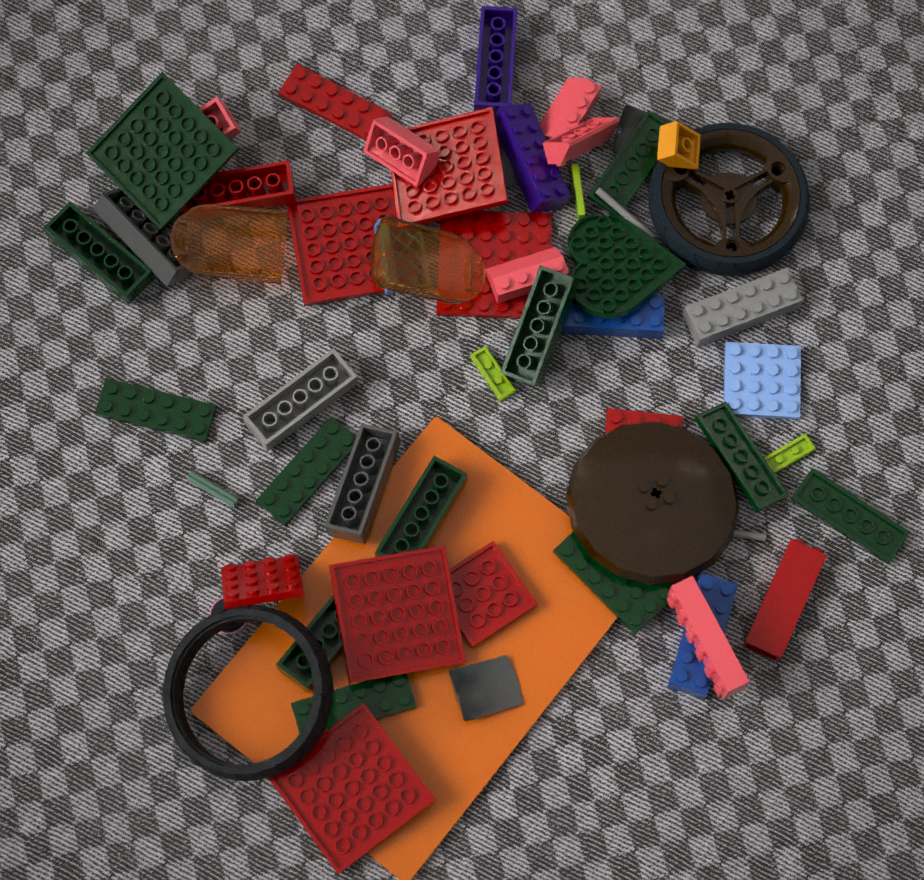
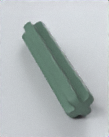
M194 471L188 474L187 480L231 507L237 505L239 498Z

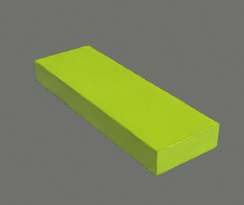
M572 164L571 180L578 222L585 218L586 212L579 165Z
M486 345L470 354L471 360L500 402L516 393V389L507 376L500 373L501 367Z
M805 433L767 455L764 459L776 474L814 452L816 448Z

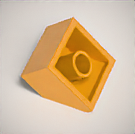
M679 121L660 126L657 160L668 167L698 169L701 135Z

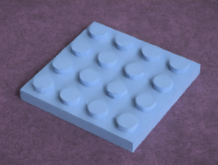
M725 342L724 402H727L735 416L800 419L801 346Z

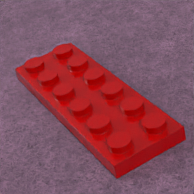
M296 64L278 92L279 96L364 141H367L373 119L387 116L389 118L392 117V113L299 64Z

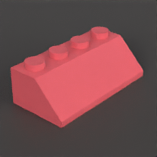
M567 78L540 123L546 140L584 122L600 96L601 86L586 78Z
M387 116L373 119L363 152L418 187L436 168L441 150Z
M592 117L543 142L547 163L563 166L567 164L568 160L577 159L580 157V154L592 151L593 147L604 145V142L612 137L620 121L619 117Z
M556 247L485 269L497 304L529 294L540 265L569 275L563 255Z

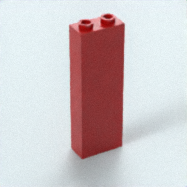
M799 539L790 540L743 647L776 662L780 661L827 555L821 549L808 547Z

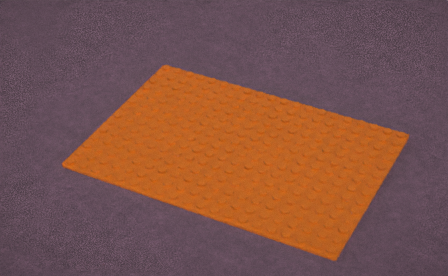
M439 417L432 419L392 467L366 543L361 544L334 537L301 576L304 596L281 600L274 608L296 618L307 627L333 595L328 565L375 557V551L433 456L467 473L468 477L466 484L427 548L445 546L450 569L494 541L537 602L536 607L474 648L470 646L461 633L466 663L407 673L417 708L377 720L436 799V801L367 853L399 880H412L617 619L593 592L553 553V550L573 532L569 515ZM262 623L190 710L195 717L254 764L276 756L297 738L300 733L291 703L312 697L314 691L313 687L307 693L277 669L276 663L295 640L287 632L270 623ZM342 651L330 666L334 690L356 684H349L344 652ZM507 655L518 679L523 704L475 720L464 721L455 699L449 670Z

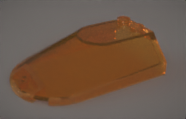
M202 204L192 207L176 220L172 228L171 247L173 254L185 269L197 275L281 284L286 245L287 210Z
M385 216L381 219L372 243L371 279L379 288L445 303L462 304L474 299L484 286L485 267L481 256L475 253L471 248L472 244L463 237L391 216Z

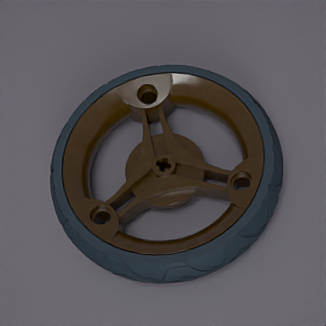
M715 123L694 129L695 132L701 135L699 158L716 152H736L756 159L764 165V169L745 177L732 172L710 176L696 169L668 167L658 161L651 175L648 188L650 216L658 236L665 246L680 260L691 267L710 274L742 276L762 271L772 266L787 255L796 245L807 224L810 210V194L803 168L793 153L782 142L758 128L738 123ZM689 177H691V178L695 179L696 181H698V182L704 184V187L701 186V185H699V184H697L696 182L690 180ZM763 178L765 179L766 182L760 184L755 188L752 185L753 183ZM685 187L701 198L704 212L711 220L718 223L722 240L717 242L716 245L699 238L685 225L676 206L677 190ZM769 188L781 192V214L771 232L753 244H748L744 240L739 239L740 224L748 220L753 214L757 204V196ZM726 226L734 227V238H727ZM728 248H731V249H733L735 252H731V251H729V250H727V249H728Z

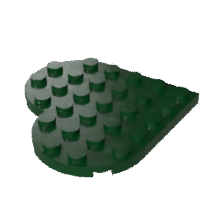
M598 214L586 216L575 223L569 232L568 252L576 264L571 277L581 280L573 301L579 308L592 316L618 318L633 312L686 267V263L630 221L617 215L598 216Z

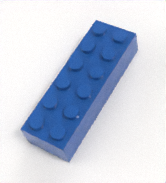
M652 295L633 312L618 318L592 316L579 308L573 301L561 334L662 339L664 332L665 296Z
M700 573L697 585L720 628L725 633L738 584ZM684 628L667 688L705 699L712 678L709 679L704 671L705 665L703 661L697 659L695 655L696 648L693 643L690 644L685 635L687 631Z

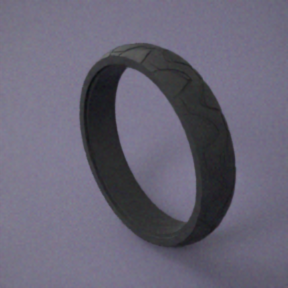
M243 605L223 609L197 623L182 638L174 650L168 663L163 683L165 718L169 730L180 749L202 769L229 780H262L292 768L305 758L318 743L327 726L332 710L333 677L330 664L322 646L310 630L296 618L278 609L260 605ZM240 623H270L287 632L299 644L307 657L313 676L312 707L302 731L282 752L270 759L255 764H231L211 754L193 734L184 709L185 679L197 652L215 634Z

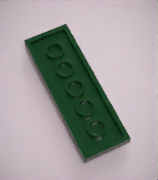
M648 110L592 188L587 198L608 213L619 216L620 214L595 192L599 187L602 188L625 208L658 161L660 126L668 123Z
M106 378L95 415L207 442L217 407L214 404Z
M723 402L695 416L694 420L757 513L789 496L727 402Z
M331 416L256 499V503L286 526L348 457L356 436Z
M814 468L810 470L791 498V501L886 564L890 563L910 533Z
M407 673L367 680L334 690L332 710L324 732L362 703L367 706L376 720L417 708ZM313 696L291 703L299 733L309 717Z

